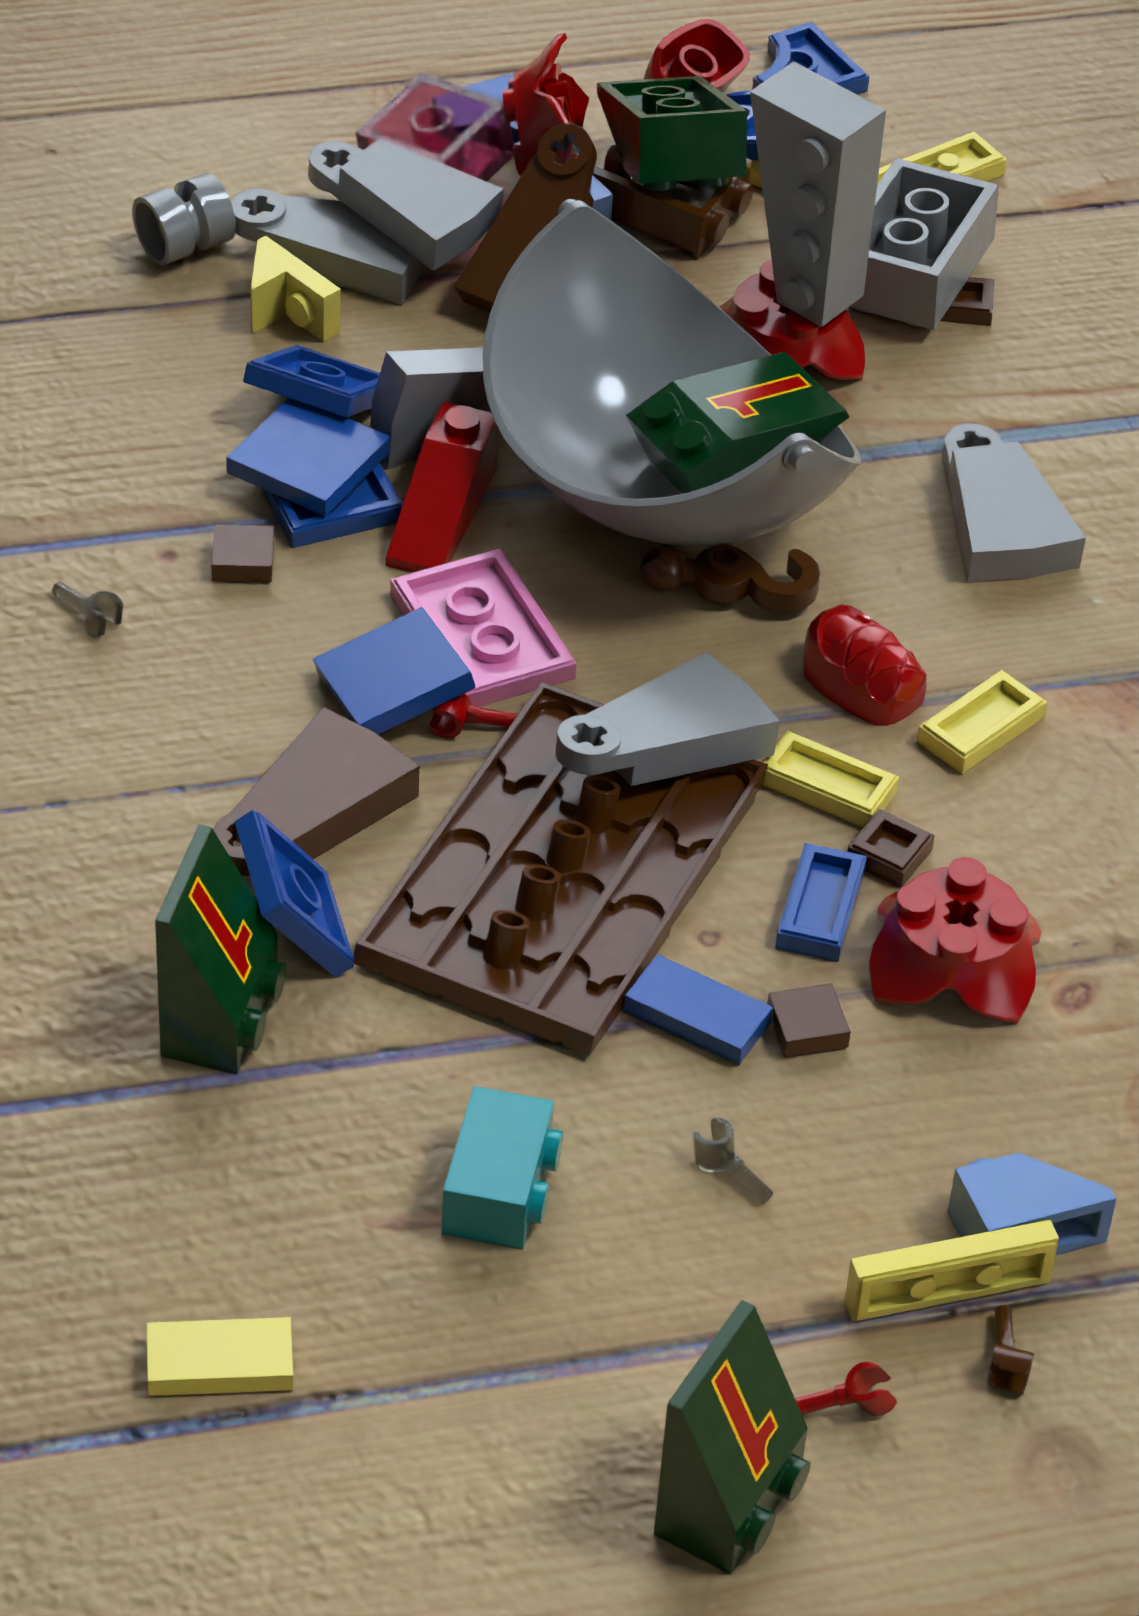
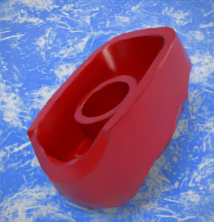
M700 19L670 32L661 40L648 63L644 79L702 76L721 92H724L748 65L750 53L738 37L722 23L712 19Z
M840 604L822 611L807 628L803 658L804 677L819 693L839 707L866 722L887 726L908 717L923 704L927 690V674L917 662L913 652L905 649L894 633L853 606Z

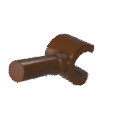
M1000 1305L994 1310L996 1341L987 1383L997 1388L1024 1394L1034 1353L1014 1348L1012 1309L1007 1305Z

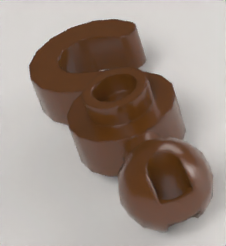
M728 544L706 548L697 555L696 559H685L681 552L668 545L656 546L646 552L640 565L644 583L651 589L661 593L673 591L681 586L682 583H694L696 591L709 601L718 604H728L742 600L749 594L756 604L767 610L780 613L796 612L811 605L817 597L820 582L818 563L812 556L799 549H792L788 553L786 573L795 580L791 583L775 581L767 574L762 565L748 553Z

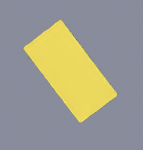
M1001 670L921 724L918 728L917 742L960 774H964L1045 717L1047 701Z
M787 731L776 745L774 755L768 756L764 761L765 764H768L762 786L862 828L866 826L879 809L883 811L886 809L898 791L899 776L790 731Z
M291 1317L147 1323L148 1396L293 1390Z

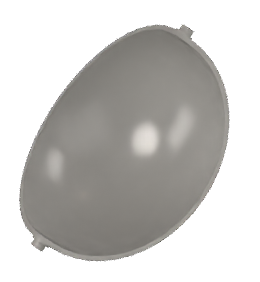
M568 199L559 206L558 215L522 251L497 293L486 327L482 356L486 397L493 418L503 438L517 457L554 495L582 515L610 529L650 542L679 546H712L748 540L782 528L810 512L838 489L861 463V457L857 448L840 426L834 428L817 442L803 433H794L754 464L735 475L711 486L681 494L649 461L626 414L674 380L770 356L771 354L670 265L625 230L583 201Z

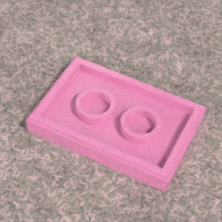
M501 548L390 579V595L402 614L405 615L423 607L471 671L476 688L465 694L470 698L472 705L484 706L535 691L541 682L556 685L576 679V661Z

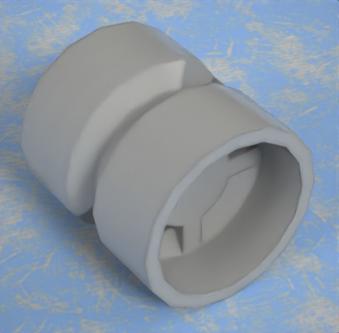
M207 172L177 183L174 191L165 187L140 196L134 200L132 206L134 227L140 244L147 256L160 266L193 254L195 245L201 251L228 242L234 238L236 232V219L229 196L221 182L213 174Z

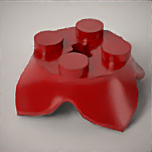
M566 33L556 35L537 59L525 68L515 71L513 78L508 80L509 89L502 91L506 119L508 122H517L519 142L513 144V154L519 176L523 174L536 153L540 139L550 128L563 123H572L583 128L590 98L573 77L561 71L560 64H553L559 54L561 45L568 39ZM570 143L567 150L556 151L561 164H564L568 157H578L577 154L570 155L572 143Z
M772 260L763 263L760 267V273L751 275L738 286L735 295L719 306L771 355L786 352L802 368L807 365H813L816 371H819L824 377L834 380L863 379L865 369L864 343L847 309L821 327L781 305L776 299Z
M962 857L953 860L948 867H940L920 873L909 883L901 887L899 891L884 898L877 909V918L884 922V925L873 944L869 959L870 982L875 1002L914 1005L928 1002L945 989H952L957 992L967 1008L981 1016L1011 1023L1019 1022L1035 990L1036 966L1032 945L1039 943L1042 931L1037 920L1029 913L1027 906L1020 900L1012 887L993 874L987 873L985 866L980 861L969 857Z

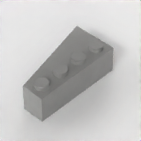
M793 61L751 90L750 96L776 299L781 305L822 327L864 296L886 110Z

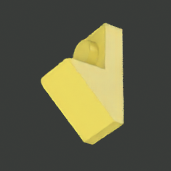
M264 236L258 239L251 283V331L257 332L284 316H288L293 323L303 327L323 343L340 334L341 289L269 237Z

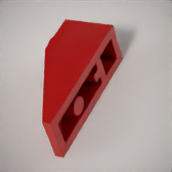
M443 401L425 436L386 554V566L417 572L452 561L497 469L499 428L492 413Z

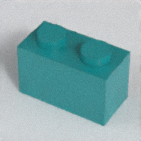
M473 1086L443 1188L441 1234L523 1250L530 1222L542 1224L544 1220L550 1188L549 1183L541 1182L544 1170L556 1172L561 1156L564 1131L553 1129V1100Z

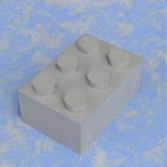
M896 158L877 184L864 296L849 307L860 312H869L899 320L911 326L935 330L995 238L999 185Z

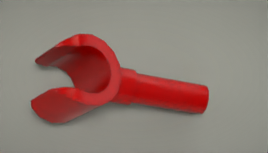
M464 693L433 709L435 713L429 726L431 731L440 737L454 738L461 733L465 722L475 725L486 724L509 728L518 714L484 709L481 706L472 705L470 698Z
M868 1361L860 1362L853 1366L847 1374L845 1383L835 1385V1388L795 1398L802 1415L838 1405L841 1407L857 1403L869 1415L881 1416L892 1411L897 1403L896 1398L888 1390L878 1389L868 1393L872 1386L891 1379L880 1366Z

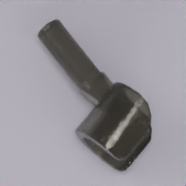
M60 581L54 584L52 594L85 616L84 627L89 636L95 638L105 634V618L110 619L116 625L121 624L123 602L116 594L108 591H98L90 597H85Z
M713 1118L711 1120V1133L714 1141L706 1140L698 1132H693L695 1163L701 1170L712 1173L725 1171L729 1176H733L761 1204L769 1201L773 1191L735 1153L734 1130L727 1120L722 1118Z

